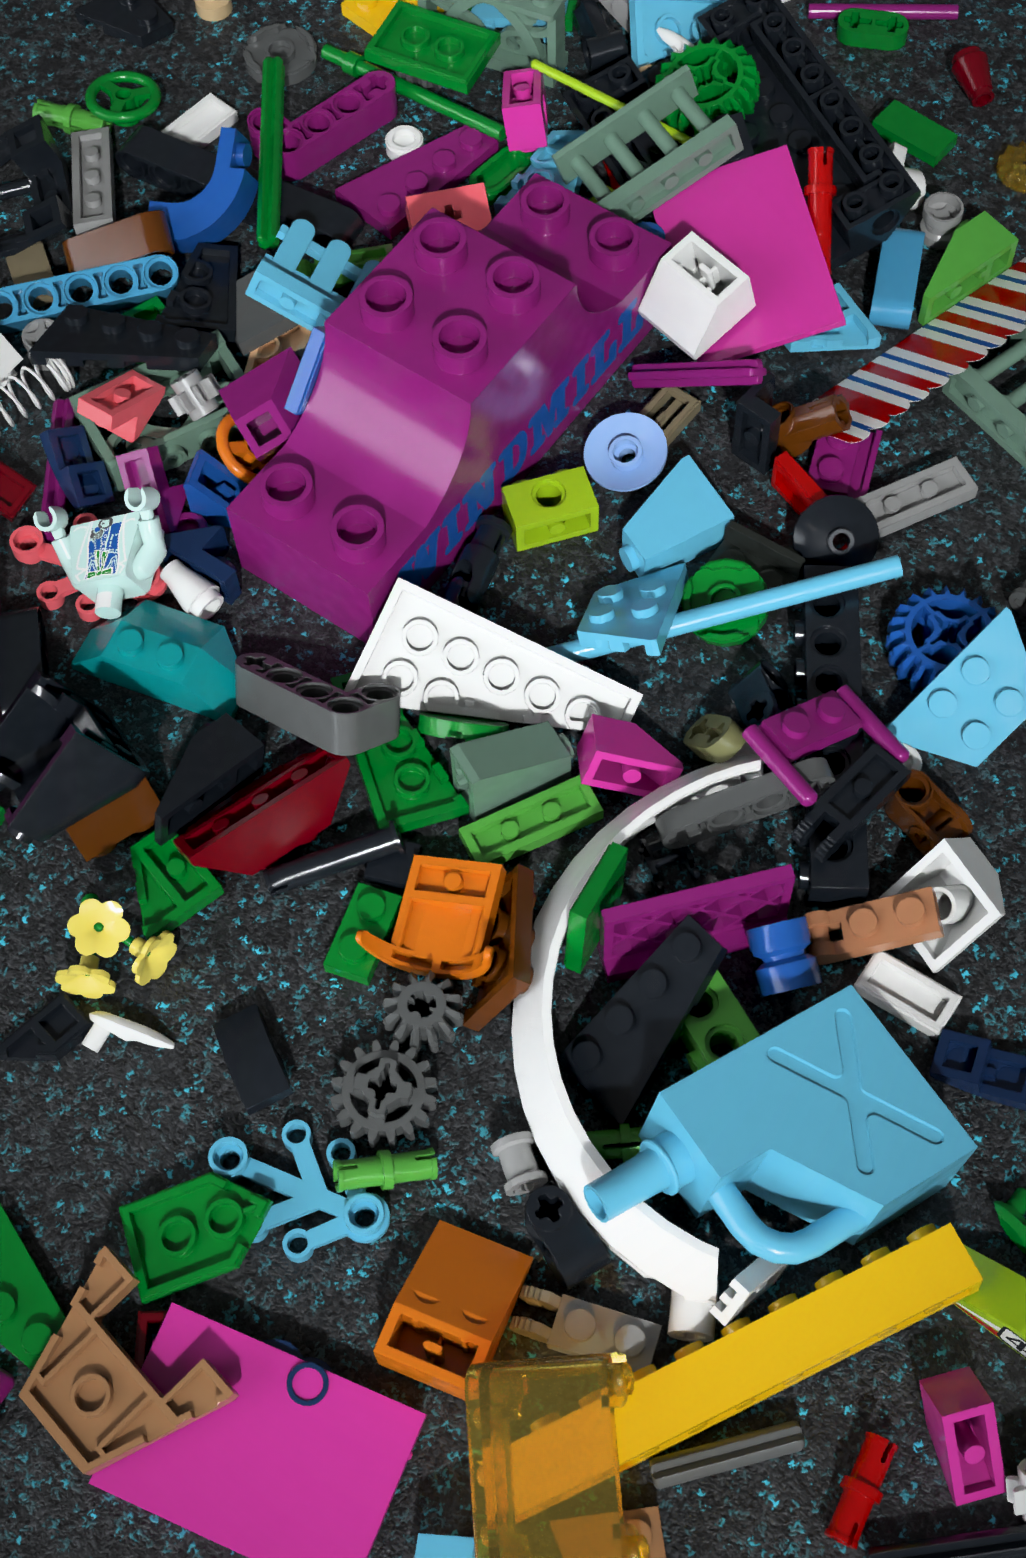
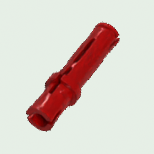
M824 146L807 149L808 185L804 186L803 195L807 197V207L829 273L832 275V197L837 195V186L833 185L834 148L826 147V151H824Z

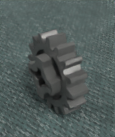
M374 1040L372 1052L365 1054L359 1047L354 1048L356 1061L352 1064L349 1061L341 1060L339 1063L345 1077H333L331 1080L333 1090L340 1093L330 1097L333 1110H342L336 1116L340 1127L343 1128L352 1124L350 1134L354 1141L367 1134L370 1148H376L380 1138H387L391 1149L396 1148L397 1136L404 1134L412 1142L415 1140L413 1126L417 1124L428 1128L430 1125L429 1117L424 1111L437 1110L438 1106L436 1097L430 1095L436 1092L438 1087L436 1078L427 1077L432 1072L429 1061L425 1060L417 1063L418 1053L414 1047L407 1050L405 1054L400 1053V1046L397 1040L392 1041L389 1050H382L379 1041ZM401 1069L413 1078L417 1088H414L412 1083L404 1082L401 1079ZM390 1080L392 1092L385 1095L379 1107L376 1095L383 1094ZM352 1100H357L358 1105L367 1107V1119L356 1111ZM403 1113L405 1114V1115H403L401 1118L392 1121L393 1119H395L396 1117L400 1116L401 1114H403Z

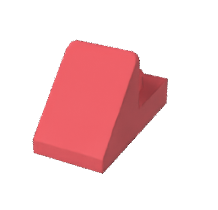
M132 369L79 397L77 413L92 420L99 427L105 428L130 443H134L165 395L166 387Z

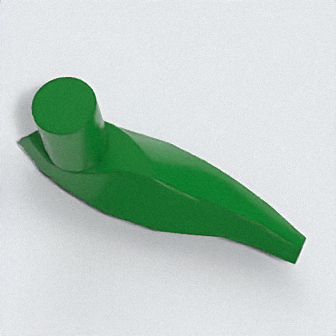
M1016 1188L1006 1203L994 1201V1206L999 1223L1006 1235L1026 1255V1219L1023 1217L1026 1212V1189Z

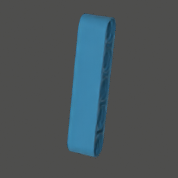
M152 255L0 288V304H11L13 311L8 318L0 320V333L23 331L28 323L40 318H48L55 321L68 304L82 305L86 308L111 312L138 306L156 295L161 301L166 300L171 290H175L180 281L178 267L175 261L166 255ZM165 269L172 273L173 276L167 284L157 285L151 281L152 274L155 271ZM119 278H127L133 282L132 288L124 294H118L112 290L113 283ZM78 287H90L93 290L92 297L86 302L74 301L72 295ZM40 295H49L53 298L52 305L45 311L33 309V302Z

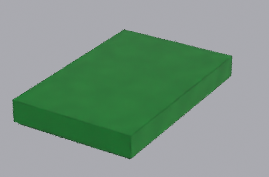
M398 0L364 49L365 61L468 95L501 44V37L498 32Z

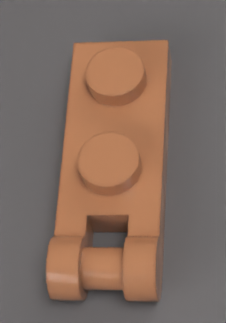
M932 886L831 911H811L804 915L807 917L812 942L808 947V953L817 957L819 965L831 964L944 937L937 897ZM842 929L843 940L830 941L829 932Z

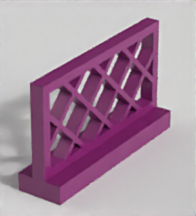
M788 864L601 910L600 941L597 944V949L607 983L631 978L688 914L695 918L728 950L726 954L749 949L745 934L746 930L788 920L787 912L795 882L792 865Z

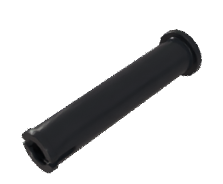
M391 819L388 826L280 865L263 869V875L267 888L274 898L281 893L398 851L401 855L406 854V848L396 821Z

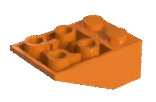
M439 1220L399 1292L374 1347L373 1352L378 1364L474 1404L529 1272L533 1257Z

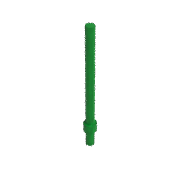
M325 44L321 50V57L340 66L344 73L355 78H360L376 70L386 71L365 61V56L354 51L345 52L330 44ZM392 74L395 78L396 93L466 126L477 129L498 141H503L506 138L504 125Z

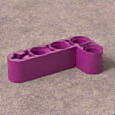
M382 70L369 72L292 122L283 116L281 179L291 182L306 177L392 121L398 113L395 78L392 74ZM261 107L252 110L247 117L252 152L258 159Z

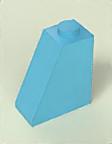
M690 455L681 458L622 529V548L619 549V555L625 568L629 572L635 571L638 577L678 564L687 563L719 547L724 540L725 527L731 520L734 521L735 516Z

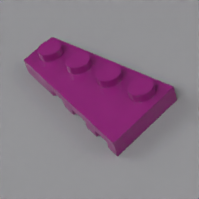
M464 125L336 188V200L354 210L361 219L392 240L408 227L406 196L457 187L499 151L498 141L477 129Z

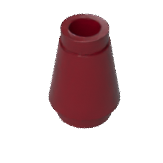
M969 46L957 52L952 58L953 66L951 72L974 107H983L989 104L995 95L987 53L981 51V48L978 46Z

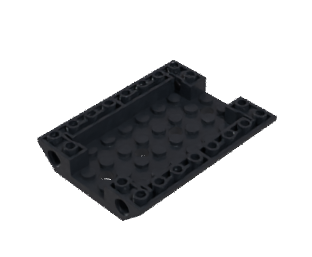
M727 0L697 17L701 40L705 44L710 43L715 36L721 45L731 39L735 47L743 45L747 55H752V58L755 60L761 80L759 84L760 96L759 101L755 102L754 114L745 115L744 119L754 155L787 145L803 192L804 186L808 185L807 149L824 146V151H826V147L834 148L833 185L837 186V195L832 197L831 270L888 240L921 196V190L782 1ZM627 56L584 80L583 83L628 104L655 85V76L661 74V63L670 62L671 56L643 72H640L631 57ZM727 77L728 82L735 83L734 79ZM572 88L562 93L563 99L585 132L616 112V110ZM646 131L626 144L645 169L665 156ZM692 132L689 136L694 137V132ZM675 140L679 146L682 145V143ZM613 154L603 159L620 186L632 179ZM653 211L643 217L642 221L656 223Z

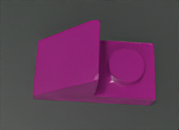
M158 445L116 456L125 491L128 488L138 487L140 490L142 487L155 488L160 494V503L153 510L154 515L159 516L161 527L165 533L175 531L187 497L183 487L184 484L169 487Z

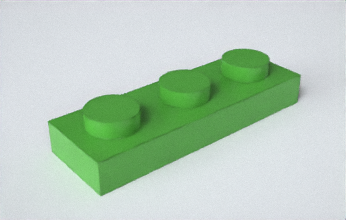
M580 775L459 828V838L472 861L503 864L603 819L604 810L591 787L581 784Z

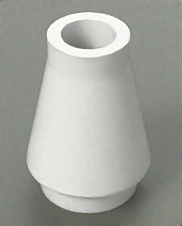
M179 559L171 561L162 570L160 578L167 584L185 613L208 620L222 606L224 597L219 593V586L185 566Z

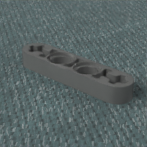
M813 757L792 764L817 792L818 798L836 782L829 763L825 758ZM773 772L667 810L657 818L655 826L663 846L669 849H676L795 807L801 803Z

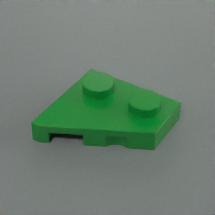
M154 830L130 847L137 881L135 883L137 897L142 914V931L146 941L153 936H159L165 930L173 931L224 894L222 886L207 868L193 866L176 848L173 840L179 836V833L160 846L155 841Z

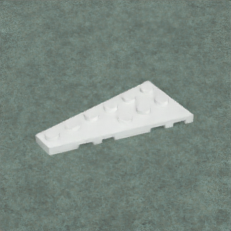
M399 577L344 691L349 692L372 683H386L399 688L401 692L400 708L531 725L549 721L552 727L578 731L585 730L592 714L631 722L643 697V694Z

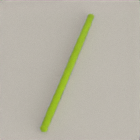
M537 59L530 61L531 68L616 111L626 105ZM659 121L674 140L684 144L692 138Z

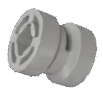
M937 192L931 194L926 199L922 211L923 218L918 230L925 231V246L935 250L947 248L953 232L960 224L964 213V204L959 197L948 192Z

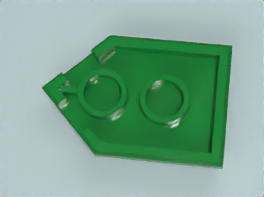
M209 1172L118 1207L134 1274L140 1281L137 1286L141 1303H149L240 1268L273 1202L216 1173Z

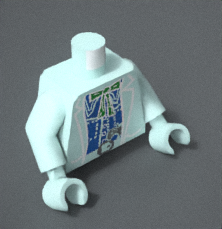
M135 487L128 488L125 491V504L131 511L135 512L73 525L70 528V534H66L64 530L69 519L67 512L63 508L49 506L53 517L52 523H50L49 517L44 511H36L34 513L33 520L35 526L40 531L52 533L55 540L51 544L72 586L95 603V614L100 618L117 619L121 616L123 599L146 595L150 591L156 570L167 554L164 540L165 531L161 527L159 516L154 515L153 512L159 506L160 494L153 487H142L141 490Z

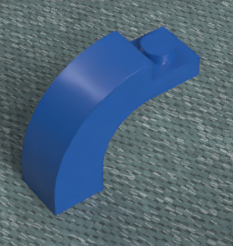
M221 127L214 172L208 185L201 193L190 200L179 203L149 202L148 211L160 210L166 212L175 253H192L198 243L217 244L239 226L253 204L258 189V181L246 171V168L251 165L252 148L250 141L236 128Z

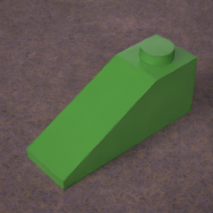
M983 211L971 220L966 219L961 222L954 230L952 238L923 295L918 322L922 326L926 325L1012 266L1019 239L986 211Z

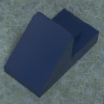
M211 526L164 534L167 554L163 559L164 564L167 565L171 561L179 559L185 566L219 586V593L224 597V601L232 605L242 592L237 577V569L229 560L223 557L229 550L224 527Z

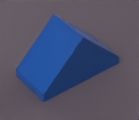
M200 449L195 454L183 487L191 512L203 516L208 524L231 528L226 508L248 484L239 480L224 464Z

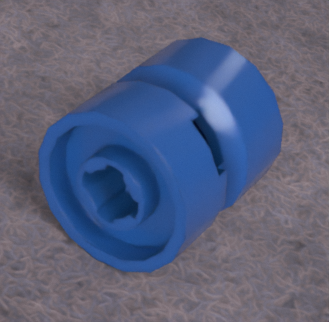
M806 916L745 931L750 952H752L754 957L760 958L763 961V964L755 970L761 997L823 983L817 957L809 953L805 954L804 949L811 943V933Z

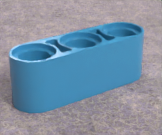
M896 228L888 240L882 242L869 314V321L873 325L909 330L925 231Z

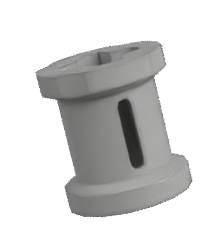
M521 1131L512 1133L498 1139L490 1146L492 1155L499 1157L507 1183L504 1185V1190L507 1196L530 1193L548 1182L547 1174L539 1169L531 1147L534 1143L532 1132Z

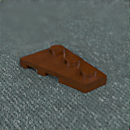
M517 864L505 878L489 946L494 948L491 967L484 975L472 979L471 986L479 988L476 1005L465 1010L463 1026L477 1032L519 994L525 993L533 980L534 970L531 967V947L535 939V931L532 928L533 908L536 903V893L533 891L534 870Z

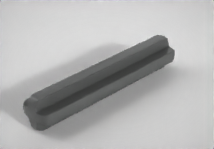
M792 1420L652 1458L649 1461V1471L655 1488L663 1489L799 1452L805 1446V1439L798 1421Z

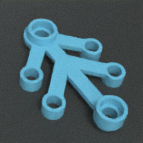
M295 1119L285 1124L281 1133L285 1147L293 1153L302 1179L251 1158L245 1144L236 1137L220 1138L209 1150L208 1162L214 1173L229 1181L243 1177L290 1197L288 1200L271 1206L253 1243L263 1241L270 1229L318 1210L336 1217L307 1231L296 1228L286 1233L282 1241V1247L287 1258L292 1262H305L313 1255L314 1249L344 1237H349L357 1243H372L380 1239L389 1228L390 1211L387 1203L379 1195L366 1192L365 1188L345 1190L347 1196L345 1198L327 1190L311 1147L313 1142L311 1129L303 1120ZM299 1129L306 1132L304 1140L300 1143H292L288 1140L289 1135L294 1130ZM337 1138L329 1143L326 1149V1157L331 1168L334 1160L333 1154L340 1148H346L351 1151L348 1159L357 1158L355 1146L350 1140ZM230 1155H236L240 1158L239 1164L233 1169H225L222 1166L224 1159ZM368 1211L373 1213L375 1219L371 1225L364 1227L356 1223L358 1215L362 1212ZM296 1238L307 1240V1247L301 1253H293L289 1250L291 1242Z

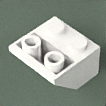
M691 231L661 258L638 308V312L695 361L756 306L750 277Z

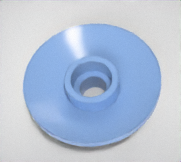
M632 412L615 414L601 421L591 431L584 446V462L592 479L600 486L617 492L638 490L651 483L663 470L668 456V444L661 427L651 418ZM627 454L635 456L632 461L621 462V459Z

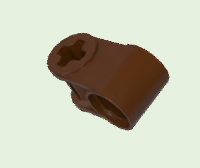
M909 769L912 771L910 779L884 804L885 813L889 819L897 824L924 856L944 838H965L973 832L972 822L965 811L959 805L952 802L931 781L928 775L916 769ZM900 793L912 794L918 802H908L900 796Z

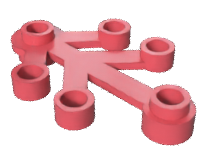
M82 513L75 517L73 525L98 519L92 513ZM30 525L22 526L11 534L9 545L18 561L32 565L42 560L62 566L52 544L46 543L42 532L37 527ZM161 566L158 567L154 574L150 591L146 595L133 597V599L141 602L145 599L153 601L166 591L167 584L160 578L163 570ZM68 577L57 581L41 583L36 590V596L42 608L52 611L59 609L64 604L66 596L76 593L78 590L72 586ZM48 593H57L53 598H45ZM81 594L75 602L79 617L85 622L99 620L100 617L95 614V607L92 610H83L85 606L95 603L84 594Z

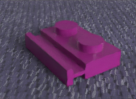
M876 429V433L870 432L869 437L857 443H848L832 436L818 439L808 475L828 496L846 495L856 499L867 494L883 431Z

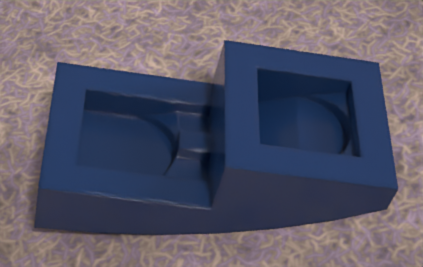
M83 425L49 429L39 434L52 471L61 489L75 509L109 504L115 501L104 461L94 462Z
M942 1029L929 1072L931 1077L978 1097L1026 1111V1056L994 1049L989 1039Z

